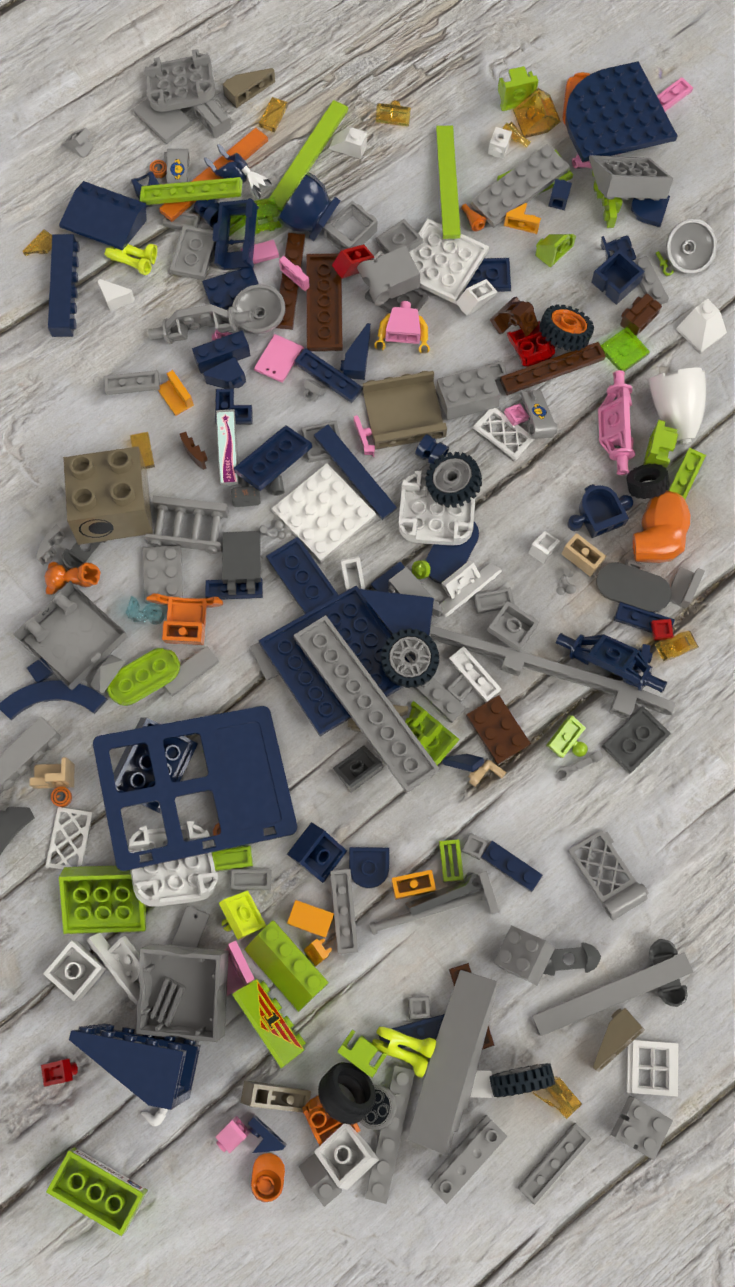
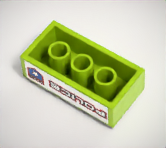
M74 1147L67 1152L46 1193L122 1237L128 1230L148 1189Z

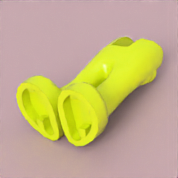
M128 244L124 250L110 246L111 248H106L104 255L112 261L127 264L138 269L140 274L148 275L152 269L151 264H155L158 249L154 244H148L145 249ZM128 255H132V256L138 257V258H140V259L133 258V257H130V256H128Z
M379 1026L376 1033L390 1040V1043L373 1039L372 1045L381 1053L384 1052L388 1056L411 1064L415 1075L422 1078L427 1069L428 1058H431L434 1052L436 1040L433 1038L417 1039L388 1027ZM398 1045H404L409 1048H412L413 1050L420 1052L422 1055L398 1047Z

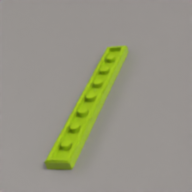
M335 100L332 101L267 200L269 206L283 211L307 172H309L348 112V106Z
M453 125L436 126L443 239H460Z

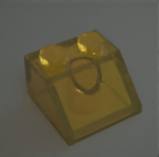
M540 88L536 89L513 109L524 138L548 133L561 122L550 94Z

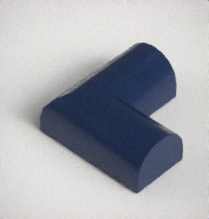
M216 389L215 423L216 410L235 409L236 425L253 424L252 405H234V389Z

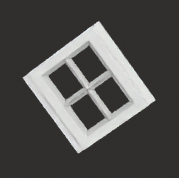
M634 1040L627 1046V1092L678 1097V1043ZM639 1048L651 1049L650 1065L639 1064ZM655 1049L666 1050V1067L655 1066ZM639 1069L650 1070V1086H639ZM655 1070L666 1071V1088L654 1087Z

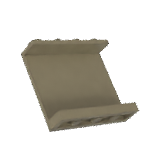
M422 371L412 375L404 374L401 377H387L384 380H369L363 383V396L375 450L420 442L426 434L435 439L446 437L447 426L446 423H443L434 385V371Z

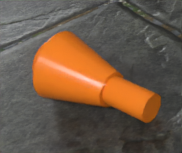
M463 204L461 209L466 214L472 230H482L485 226L486 218L471 210L467 204Z

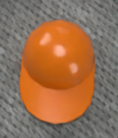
M264 1153L255 1160L251 1177L252 1194L263 1203L277 1199L282 1193L285 1166L277 1155Z

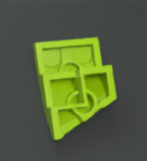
M413 701L409 718H406L405 723L438 766L460 739Z

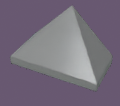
M111 655L99 667L90 687L103 694L125 662Z

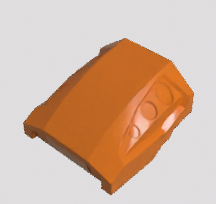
M319 1095L310 1099L302 1108L319 1146L343 1125V1123L333 1119L325 1111L320 1102ZM358 1123L351 1124L357 1133L361 1131Z

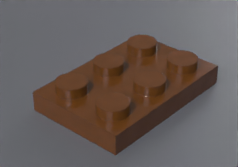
M500 695L466 715L497 765L531 745Z

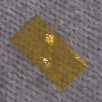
M396 100L392 101L390 105L377 103L376 122L409 126L411 107L400 106V103Z

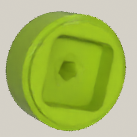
M425 560L415 561L411 569L412 574L417 579L427 578L431 571L429 563Z

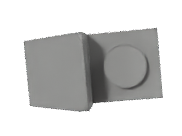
M87 128L75 131L66 139L63 146L80 157H85L93 148V145L87 138L91 132Z

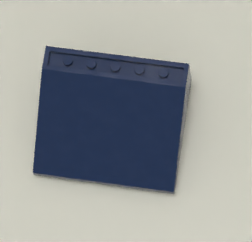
M105 1023L84 1027L79 1026L77 1030H71L69 1040L148 1106L172 1110L190 1098L201 1047L196 1045L195 1040L184 1039L183 1042L175 1041L176 1037L166 1036L162 1039L152 1035L134 1033L135 1029L122 1027V1031L115 1030V1025Z

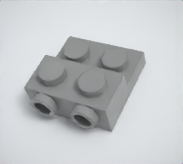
M507 601L487 631L519 652L537 628L539 621L520 610L518 606Z

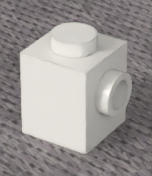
M496 127L489 144L488 154L504 159L510 144L512 131Z

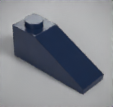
M371 323L365 325L345 353V360H341L340 371H343L344 375L350 379L365 380Z

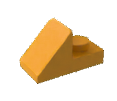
M527 203L506 213L504 226L534 234L538 233L541 218L525 214Z

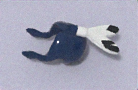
M217 144L220 154L227 160L234 162H229L217 169L211 160L204 157L206 165L217 176H221L224 179L241 177L243 183L248 180L250 190L256 199L261 197L259 185L265 188L272 186L268 178L252 172L240 154L234 153L230 156L219 144Z

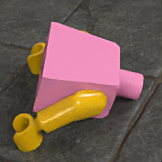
M402 301L400 307L392 308L391 313H388L380 321L378 330L379 340L374 344L376 349L380 342L383 343L382 351L386 348L384 338H386L387 342L419 344L421 341V345L418 348L419 353H422V346L427 347V353L430 351V347L427 344L428 325L423 317L418 315V310L411 308L410 302Z

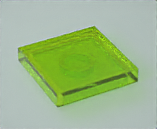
M628 327L601 345L611 363L618 370L624 372L650 353Z

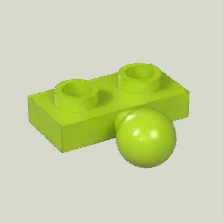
M569 715L546 746L560 758H564L571 747L574 755L582 757L586 755L588 747L582 741L577 742V739L586 727L574 716Z

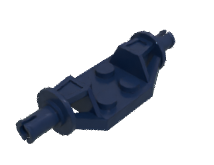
M560 633L557 637V645L571 650L570 659L573 660L575 658L586 665H589L591 662L596 666L602 667L623 677L624 683L638 687L639 691L649 686L663 693L667 685V681L652 675L653 667L647 664L638 649L605 634L588 637L580 634L576 640L563 633ZM582 645H594L591 649L581 648ZM636 665L642 670L643 676L634 671Z

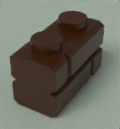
M645 294L642 298L637 297L632 304L633 307L631 309L626 308L621 315V326L629 330V333L634 337L659 314L662 305L658 301L653 300L649 294Z

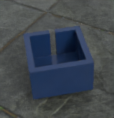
M618 249L594 271L591 283L600 291H606L605 295L617 305L641 283L645 271Z

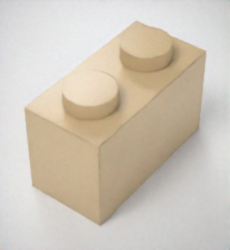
M577 533L565 545L561 553L590 577L606 558V555Z

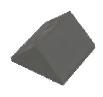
M364 745L333 769L348 790L353 792L379 773L383 768V764Z

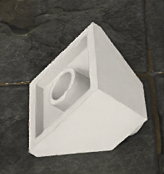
M706 299L694 308L676 328L700 354L727 333L720 310L709 299Z

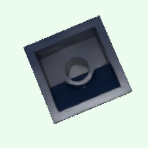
M311 822L287 855L324 883L330 875V871H333L347 850L325 830Z

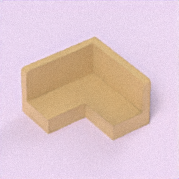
M62 757L61 764L35 765L34 777L30 778L29 786L34 789L74 787L75 764L68 758Z

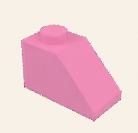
M236 1116L216 1136L218 1139L216 1143L223 1152L227 1150L231 1153L249 1135L250 1130Z

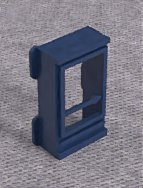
M252 198L219 203L218 223H215L213 226L212 239L216 242L214 264L222 270L254 268L253 254L257 209H259V206ZM246 215L244 240L231 239L229 241L231 216ZM243 243L242 251L228 252L229 244Z

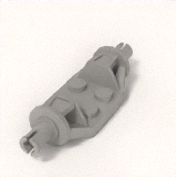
M208 304L176 310L169 319L163 320L162 327L148 329V335L150 340L165 338L168 344H173L174 341L187 340L189 329L199 330L204 326H216L220 333L238 332L239 324L254 322V316L251 310L236 313L233 306L229 307L227 311Z

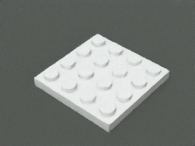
M427 219L418 233L423 238L424 243L409 252L420 273V288L456 304V301L460 298L488 253L489 246L461 234L460 239H443L442 225Z
M328 463L271 508L272 512L300 539L302 544L320 563L376 517V513Z

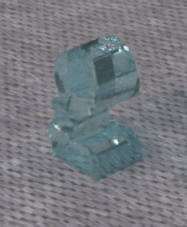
M131 596L126 615L133 622L145 623L148 619L151 624L157 625L164 620V614L159 605L149 603L140 611L139 602L135 597Z

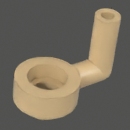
M486 760L479 769L469 774L468 777L471 779L469 783L476 787L489 769L500 778H503L506 772L491 760Z

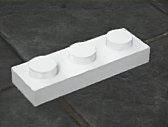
M464 646L449 658V661L472 684L486 703L502 690ZM471 663H473L484 675V677H480L478 679V683H476L475 680L480 676V674L473 669V665Z

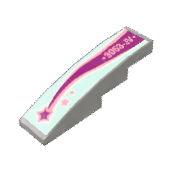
M235 409L216 410L220 485L239 484V476L234 472V467L238 465Z

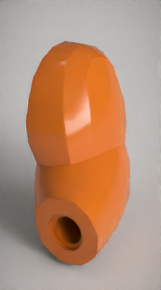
M665 491L664 494L653 497L648 502L641 522L643 531L633 534L635 562H671L685 551L686 534L690 527L691 515L685 499L679 493Z

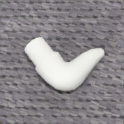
M159 1108L155 1116L146 1111L141 1112V1115L151 1126L155 1127L163 1122L168 1109Z

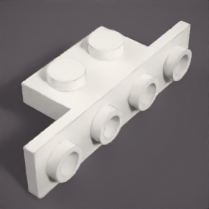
M469 560L441 583L448 595V598L439 604L443 609L442 616H449L463 603L467 602L469 598L480 591L486 584L495 579L502 572L501 568L489 563L478 572L474 562Z
M101 933L89 937L87 942L90 944L91 949L96 952L103 961L104 966L113 974L117 983L126 991L129 999L137 1005L140 996V984L137 981L139 979L140 954L126 936L120 938L112 947Z

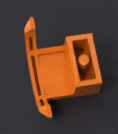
M154 593L146 598L147 601L168 605L167 621L163 623L162 640L169 644L204 645L207 608L223 605V601L219 597L200 599L178 598Z

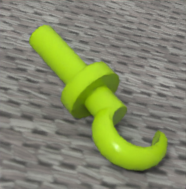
M659 251L655 254L661 262L659 264L660 267H664L663 273L666 276L672 275L673 270L671 273L666 272V268L669 267L667 265L668 260H664Z

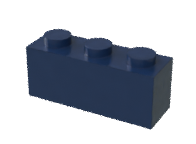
M243 330L192 348L200 374L233 357L238 361L251 356L249 344Z

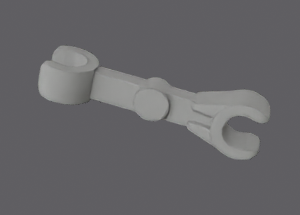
M598 751L572 766L559 768L556 774L564 771L566 776L561 778L560 781H565L573 772L581 770L591 763L600 761L603 755Z

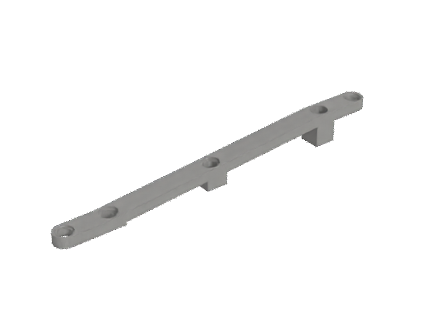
M431 625L430 637L434 641L457 648L464 646L468 651L504 661L500 670L519 676L522 667L613 694L615 696L609 713L621 718L628 719L631 716L635 703L666 715H672L675 704L672 701L644 690L639 691L637 687Z

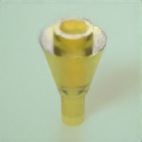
M512 121L509 124L506 122L502 129L512 131L511 140L519 142L527 148L531 142L522 136Z

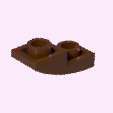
M187 432L180 433L183 446L190 458L203 470L207 469L205 462L208 459L205 450L201 451L199 445L195 446L193 438H188Z

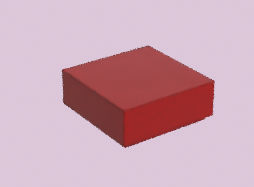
M671 619L651 621L653 640L674 638Z

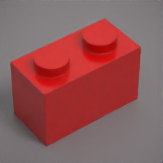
M363 244L341 250L332 267L343 279L360 274L357 269L358 265L363 261L373 260L375 257Z

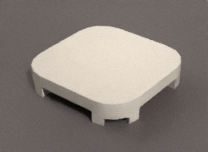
M422 470L414 471L413 475L403 480L399 512V532L403 538L414 543L461 545L468 541L473 532L475 498L470 497L471 502L469 503L464 501V506L460 507L457 504V508H453L451 505L448 508L444 504L441 506L433 500L426 486L425 476L427 475L422 474Z
M187 821L186 825L180 826L184 841L210 837L207 830L205 831L195 825L193 821ZM147 826L140 827L129 839V852L135 853L166 846L165 829L147 830ZM209 841L202 842L203 849L210 848ZM151 853L139 856L140 862L153 860ZM212 853L130 870L136 897L143 904L155 907L207 899L213 893L218 880V872L215 871Z

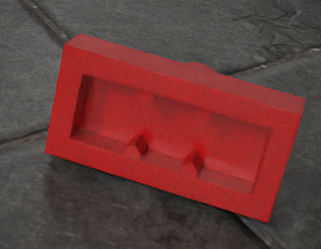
M69 1058L41 1065L44 1087L72 1081V1076L78 1072L77 1064L75 1062L70 1063Z

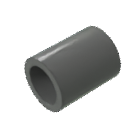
M279 475L270 483L272 495L274 496L285 493L282 476Z

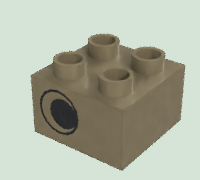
M139 446L63 457L67 522L78 545L153 534L148 475Z

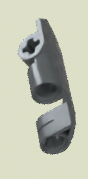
M8 807L6 811L0 810V855L16 834L35 819L30 808Z

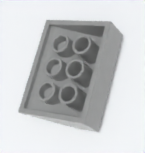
M589 156L598 189L604 194L605 198L614 199L615 197H620L625 200L630 198L644 200L645 198L652 200L667 199L673 177L651 158Z

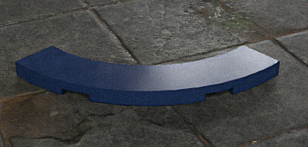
M51 680L31 684L12 693L0 703V711L10 720H13L18 714L36 703L64 700L81 705L95 714L107 701V698L82 684H78L73 690H70L61 680Z

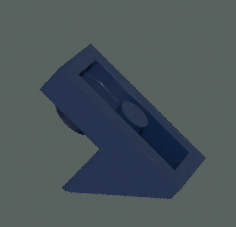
M254 1115L248 1123L250 1126L249 1130L257 1138L261 1136L263 1140L252 1153L283 1150L287 1144Z

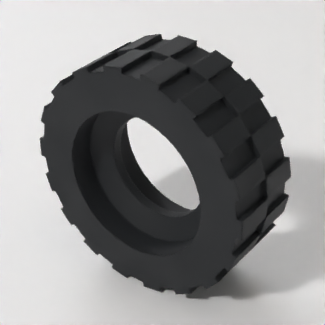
M640 465L631 470L626 478L629 494L638 499L658 497L664 494L670 486L668 470L663 465Z

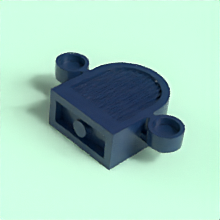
M589 485L584 489L585 494L579 505L580 516L572 515L567 523L568 528L572 531H579L584 523L591 538H595L626 525L629 519L626 511L631 509L633 499L629 495H623L618 498L617 494L607 486Z

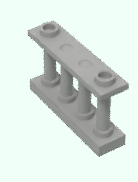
M153 495L152 504L158 513L154 534H146L145 536L148 544L154 547L180 545L181 548L205 550L212 554L222 552L221 542H217L220 519L223 517L228 518L229 510L227 504ZM174 511L176 513L172 537L161 535L165 512ZM186 513L195 515L191 539L180 538L183 515ZM204 515L213 517L209 541L198 540L201 520Z
M487 1115L428 1179L432 1184L431 1188L446 1204L449 1203L508 1137Z

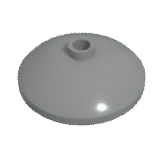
M688 219L678 223L669 233L666 242V254L670 264L676 270L685 274H694L706 269L712 263L717 251V239L713 229L706 222L699 219ZM685 245H688V251L685 250Z
M258 284L245 288L236 296L232 305L236 313L249 310L253 312L254 322L239 324L242 330L252 334H262L273 330L281 323L285 315V302L282 295L275 288L268 285Z

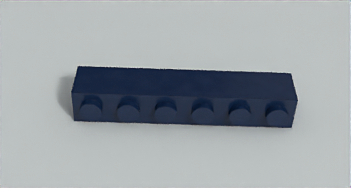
M52 234L48 329L52 337H73L74 330L77 327L74 314H77L75 298H78L76 287L78 273L76 272V267H79L77 252L80 251V246L74 234Z

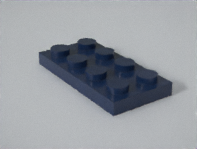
M285 425L236 465L234 472L261 491L312 448V443Z
M298 537L266 556L268 562L304 614L338 596V593Z

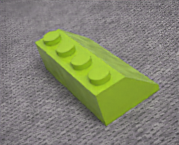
M274 920L259 932L244 949L298 1012L329 984L326 978Z

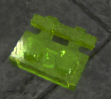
M275 197L254 201L259 206V209H257L255 234H260L261 231H275L276 228H281V223L273 220V217L279 215ZM243 215L244 221L246 223V215ZM267 219L268 223L259 224L258 220Z

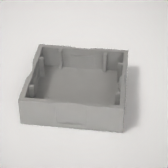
M148 944L140 948V996L137 1003L136 1034L162 1037L180 1036L190 1040L218 1042L225 1036L229 951ZM166 978L186 986L172 1023L168 1027L164 1025L165 1023H160L157 1019L150 1018ZM169 985V987H168V990H167V992H166V995H165V997H164V1000H163V1002H162V1005H161V1007H160V1010H159L158 1014H160V1012H161V1010H162V1008H163V1005H164V1003H165V1000H166V998H167V995H168V993H169V990H170V988H171V985ZM176 988L174 991V994L164 1016L166 1018L168 1017L170 1009L173 1005V1002L179 990L178 988Z

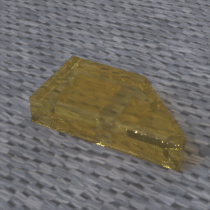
M43 229L23 250V254L25 256L34 253L47 254L52 249V234Z

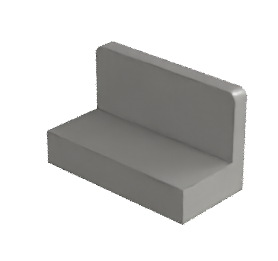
M680 567L671 585L672 595L670 602L686 609L691 604L705 571L697 568L695 572Z

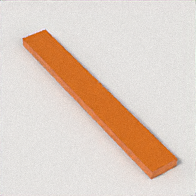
M254 128L226 153L230 156L238 153L246 160L268 142V137L257 128ZM222 155L213 164L219 169L227 163L234 161L227 160ZM208 167L191 182L224 178L217 176ZM196 201L165 203L159 208V211L173 222Z

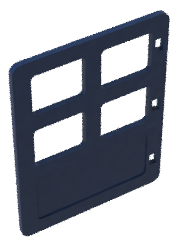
M266 706L99 735L93 740V750L115 864L120 871H129L291 836L297 831L298 826L271 711ZM198 734L202 743L208 775L180 782H172L163 740ZM146 744L148 746L155 786L124 793L117 792L109 751L116 748ZM211 791L221 833L216 836L184 841L175 798ZM158 802L160 804L167 845L130 853L121 809ZM274 827L275 834L264 836L263 829ZM214 841V847L203 849L202 842ZM151 853L153 860L140 862V855Z

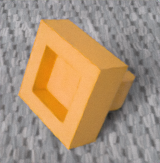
M316 939L304 949L315 967L323 962L332 951L331 947L325 950L322 946L326 941L325 939Z

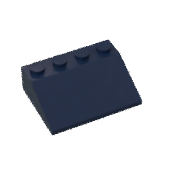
M83 181L74 191L59 223V227L124 250L147 221L146 203Z
M144 717L140 718L135 729L160 724ZM185 736L163 740L172 782L181 781L198 745L197 742ZM146 744L127 746L113 773L117 792L124 793L155 786L148 746ZM158 802L141 804L161 814Z

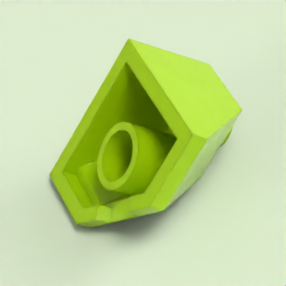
M549 234L545 239L542 238L537 243L535 256L551 268L574 246L576 235Z

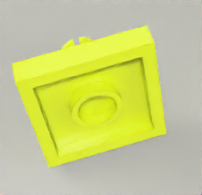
M248 890L219 902L226 919L222 920L221 925L224 926L228 923L229 925L223 929L227 932L233 930L237 940L266 927Z

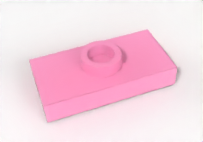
M285 256L280 258V270L302 290L306 291L309 288V277L303 273L298 265H294Z

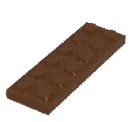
M339 253L306 254V275L309 277V288L307 289V349L309 351H343L342 278L332 267Z

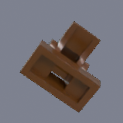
M513 297L490 319L499 334H503L511 325H518L525 336H528L539 325L533 305L530 302L520 301L518 297Z

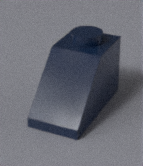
M235 357L203 372L204 380L208 385L224 389L240 388L246 383L245 373Z

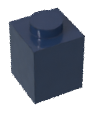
M555 179L548 207L565 211L572 186L571 182Z

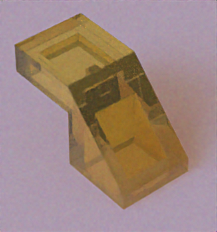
M691 631L681 632L674 636L673 639L662 640L655 644L663 661L672 660L699 648Z

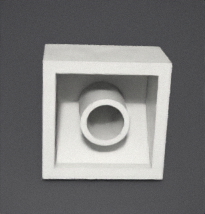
M343 1124L314 1151L338 1188L346 1190L379 1161L368 1143L349 1124Z

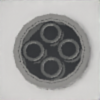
M374 1085L376 1092L375 1105L360 1123L367 1129L381 1130L392 1123L397 1110V1104L393 1093L388 1088Z

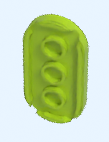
M156 648L121 668L107 687V692L115 703L123 706L132 705L172 682L179 673L180 661L172 650Z

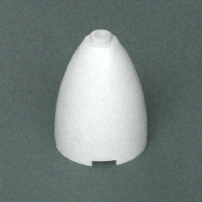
M685 368L668 373L666 376L665 373H661L649 379L651 395L660 419L666 422V427L678 430L676 442H680L681 445L692 443L700 429L705 410V370H702V368Z

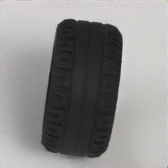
M341 1062L334 1065L321 1078L318 1085L319 1099L323 1108L333 1119L340 1123L351 1125L360 1122L375 1105L376 1092L371 1079L354 1064ZM339 1084L345 1086L351 1092L356 1103L349 1100L342 1093Z

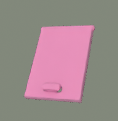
M274 334L254 370L283 383L304 346Z

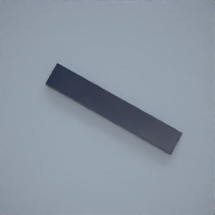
M329 424L314 434L317 442L382 520L397 510L396 505Z

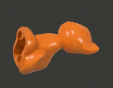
M51 562L44 576L47 585L46 594H55L70 581L82 587H91L98 584L101 572L92 563H83L79 568H71L67 571L63 565Z

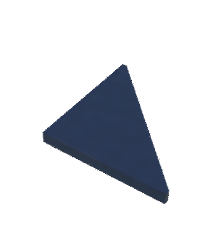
M360 589V593L392 634L411 628V630L418 629L430 636L434 598ZM409 654L413 661H415L416 657L413 654Z

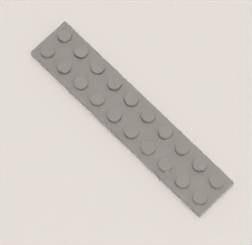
M326 615L294 635L295 641L406 794L439 772V767Z

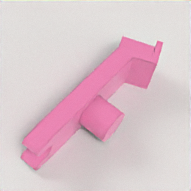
M358 415L353 416L354 424L364 448V455H373L374 457L375 445H369L366 439L367 436L372 435L370 427L363 429Z

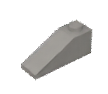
M407 567L393 576L388 582L390 593L432 597ZM434 599L432 615L440 617L443 609Z

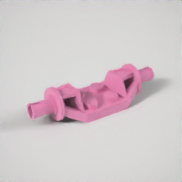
M621 370L613 372L614 385L607 388V397L598 409L599 443L608 452L610 459L617 461V474L626 475V473H629L628 460L635 457V451L633 450L634 441L630 429V406H632L630 394L632 393V387L625 384V372Z

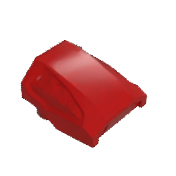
M539 325L528 336H525L521 329L507 332L508 339L515 348L523 366L529 367L549 360L555 354V347L551 344V341L547 342L545 340L546 337H542Z

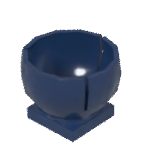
M307 172L277 220L293 231H309L310 236L308 238L315 241L341 200L337 197L330 200L325 185L315 175Z

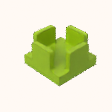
M522 66L509 69L508 74L511 81L504 82L503 77L499 78L498 93L501 98L500 107L502 111L534 105L539 80L537 75L533 76L532 71L527 74L525 67Z
M658 420L650 435L643 465L657 464L668 467L670 463L668 458L669 451H674L678 437L677 429L666 427L665 421Z
M352 1029L337 1052L373 1078L387 1055L383 1052L375 1065L370 1064L378 1049L363 1036H360L354 1046L349 1048L347 1044L356 1032Z

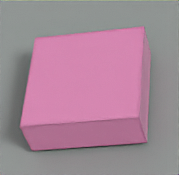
M520 403L506 408L504 414L513 426L529 419V415Z

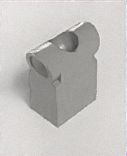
M406 245L376 258L375 261H363L357 267L363 281L370 287L369 293L376 306L384 304L389 298L392 299L420 288V273Z

